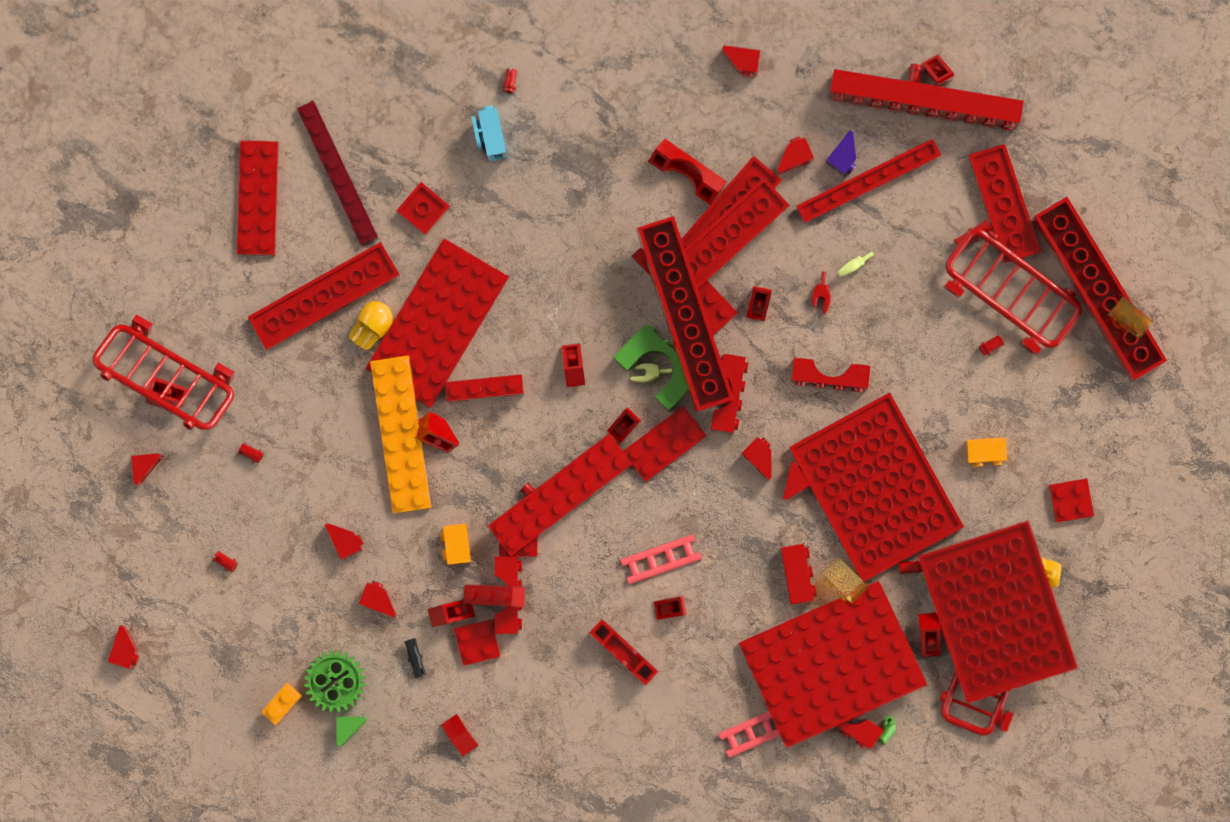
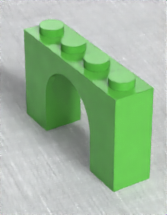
M645 324L613 358L628 372L645 354L657 352L668 357L673 365V376L669 383L655 396V399L670 411L688 392V388L677 355L671 349L673 345L666 338L662 340L657 335L659 332L652 325L648 327Z

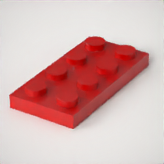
M683 405L623 452L643 480L647 482L707 435Z

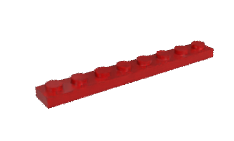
M930 139L796 205V208L805 224L941 157V153L935 141Z

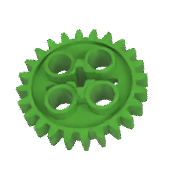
M330 650L329 656L323 652L322 659L316 656L317 663L310 662L313 668L306 669L310 674L304 677V679L309 680V683L304 685V687H309L310 689L306 694H312L313 696L310 698V701L317 700L315 706L318 707L322 704L323 711L327 707H329L330 713L333 712L334 708L337 709L338 713L341 712V707L347 711L348 704L353 707L355 706L354 699L361 700L358 693H365L361 690V687L367 685L362 683L366 676H361L360 674L364 671V668L358 669L360 661L354 663L355 656L348 659V652H345L343 656H341L340 650L337 651L336 655ZM336 662L342 666L340 673H334L332 670V665ZM346 670L349 671L346 676L338 681V686L332 685L324 693L321 692L324 687L332 682V677L338 678ZM320 674L326 676L327 681L324 685L317 683V677ZM348 677L354 681L353 687L350 689L344 686V680ZM332 689L338 692V698L335 701L328 697Z

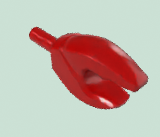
M825 271L821 272L820 284L815 285L811 294L814 308H816L819 297L824 299L823 314L827 313L831 303V292L829 286L825 285Z

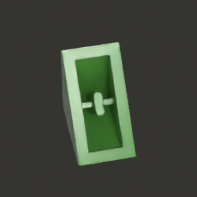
M366 716L336 717L337 745L341 747L368 718Z

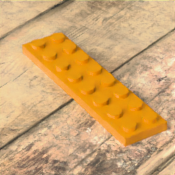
M409 356L370 361L393 513L432 508L422 441L417 439L419 420Z

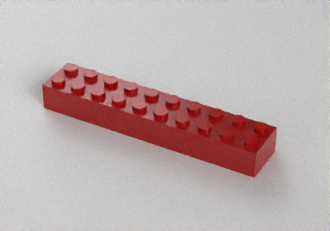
M834 69L828 98H832L833 102L837 103L850 101L855 106L868 104L873 109L886 107L892 112L904 110L910 115L922 113L926 114V117L937 119L940 116L945 117L946 121L956 122V119L964 120V123L969 125H975L976 122L982 123L983 127L987 128L1000 126L1005 131L1017 129L1021 122L1024 100Z
M1065 197L1036 214L1032 218L1033 222L1130 381L1133 382L1168 361L1069 198Z
M671 216L637 227L636 233L695 413L734 400L675 217Z

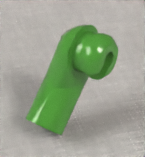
M890 715L886 716L882 722L884 731L878 738L879 743L885 745L896 731L895 719Z

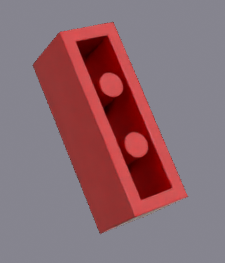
M804 543L781 547L790 605L814 601L817 593L815 585H811L810 580L813 577L812 566H808L807 559L810 558L809 548L805 547Z
M464 584L463 604L524 607L525 588Z

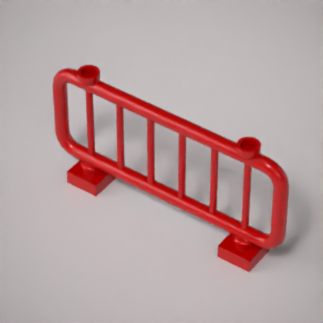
M976 228L969 230L946 261L945 269L947 274L954 280L946 281L943 288L955 297L960 298L965 292L962 287H965L1031 337H1024L1019 344L1033 355H1037L1042 348L1038 346L1039 344L1047 348L1059 346L1082 314L1081 304L1074 298L1076 293L1068 287L1063 290L997 241L999 236L990 230L987 233L982 229ZM974 236L981 237L986 243L963 274L960 275L953 269L954 262ZM990 244L1001 254L976 287L965 279V276ZM1006 256L1017 265L993 298H991L980 288L1002 258ZM1019 267H1021L1032 277L1007 310L995 300ZM1036 278L1047 289L1022 321L1012 314L1011 311ZM1052 290L1063 299L1040 331L1037 332L1026 323L1049 291ZM1067 301L1074 307L1073 315L1054 340H1047L1041 334Z
M137 314L132 319L131 327L125 324L114 326L92 357L94 366L101 371L100 377L105 381H110L113 378L184 420L182 424L189 430H192L194 427L200 430L213 429L234 399V391L229 385L233 381L235 372L218 362L214 368L213 375L160 345L148 337L153 323ZM119 332H125L132 336L110 368L101 363L100 357ZM134 339H137L148 347L127 377L113 369ZM152 348L164 355V357L142 387L131 381L130 378ZM167 358L181 366L161 395L157 396L146 388ZM183 368H186L197 376L178 404L174 406L162 398ZM201 377L212 383L213 387L193 416L179 409V407ZM218 387L224 390L227 396L211 420L203 423L196 419L215 389Z
M955 670L948 691L943 690L940 702H943L941 707L943 719L949 724L982 736L991 734L997 724L1001 725L1000 730L1007 732L1014 712L1006 710L1004 714L1002 711L1010 690L1000 695L992 696L997 698L998 702L994 712L990 713L953 698L957 686L960 684ZM951 702L990 716L989 725L986 728H981L949 714Z

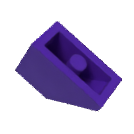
M849 130L825 162L842 176L846 173L850 174L856 167L854 164L856 161L854 135L851 130Z

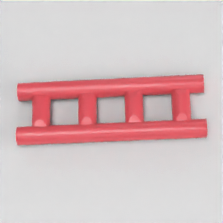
M693 534L620 559L622 566L629 565L632 576L627 577L629 585L701 560L700 553L694 554L690 543L695 542ZM683 546L687 557L675 560L672 549ZM665 552L668 563L657 567L654 556ZM647 559L650 570L639 573L636 562Z
M769 711L718 733L721 740L727 738L731 749L726 751L729 758L780 736L777 729L773 730L769 721L772 718ZM762 723L766 734L756 738L751 727ZM745 731L749 741L738 746L734 735Z

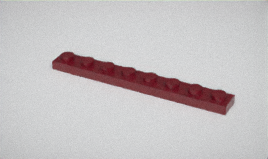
M314 100L298 107L297 111L361 246L379 238Z

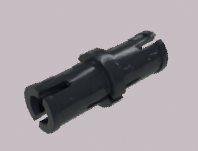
M416 638L404 641L409 656L407 659L411 663L414 678L427 675L421 659L423 656L419 652Z

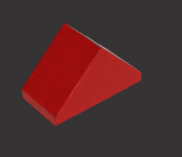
M939 54L922 62V66L934 86H942L952 81L955 76Z
M753 286L746 318L765 321L772 290Z
M627 407L607 431L618 442L622 443L641 423V420Z
M159 453L131 456L134 484L140 486L164 456Z
M791 462L782 499L784 501L810 486L796 462Z
M683 596L653 601L657 620L687 615Z
M455 714L441 724L449 739L462 756L479 746L458 714Z

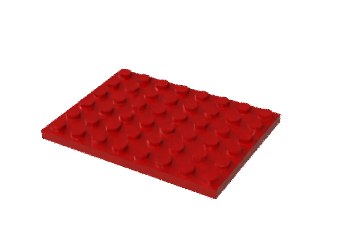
M890 392L789 447L862 582L964 527Z
M1029 520L918 556L967 704L1079 668Z
M876 581L739 642V646L786 749L928 686L880 581Z

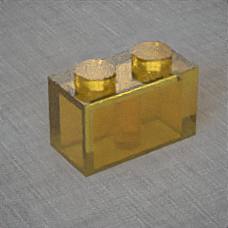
M1124 297L1119 299L1108 313L1109 316L1137 338L1141 337L1153 322L1152 319Z
M839 557L822 572L825 577L823 581L831 589L835 587L838 590L836 594L843 601L847 599L851 604L868 588L864 581Z

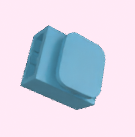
M486 106L481 108L482 111H478V121H476L475 116H471L479 152H483L482 146L484 145L489 162L508 158L497 107Z

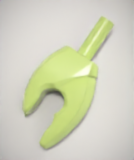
M870 252L862 258L858 256L837 272L838 276H845L856 271L865 264L866 260L873 257L874 253Z
M642 363L636 366L635 369L646 370V375L631 377L630 380L638 383H648L659 378L660 374L673 373L672 368L659 369V365L654 363Z

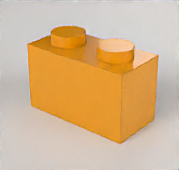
M1006 437L965 441L967 464H972V467H983V463H991V466L1003 465V462L1007 461Z
M467 524L443 526L444 531H440L441 542H445L446 549L442 550L443 561H447V565L471 563Z
M286 683L261 713L273 724L278 725L303 695L290 683Z

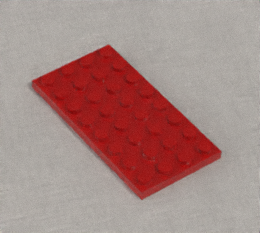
M443 238L370 361L409 356L415 399L432 408L443 390L445 382L450 378L507 283L509 276ZM369 361L365 369L372 373L371 363Z

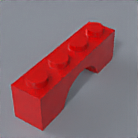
M665 138L656 147L648 160L650 164L663 173L674 171L687 177L694 186L695 195L709 205L713 203L727 183L722 177Z
M723 353L722 364L731 385L734 400L728 402L724 407L713 411L711 431L733 434L734 430H738L739 419H736L737 411H741L743 401L739 400L740 392L744 393L746 381H742L743 373L747 374L749 362H745L746 357Z
M794 357L791 382H795V386L806 387V384H814V388L825 389V386H833V390L844 391L845 388H852V392L863 393L869 387L871 366L851 364L844 374L829 377L822 374L816 368L813 359Z
M522 374L445 382L448 403L488 397L524 395Z
M495 556V576L501 578L510 587H522V580H518V572H522V561H518V556ZM506 606L504 610L495 614V634H518V630H522V618H518V611H522V607Z
M603 619L589 632L645 686L659 672Z
M868 719L858 724L843 723L837 726L841 729L840 734L847 739L853 737L857 740L855 744L863 750L866 748L871 749L884 731Z

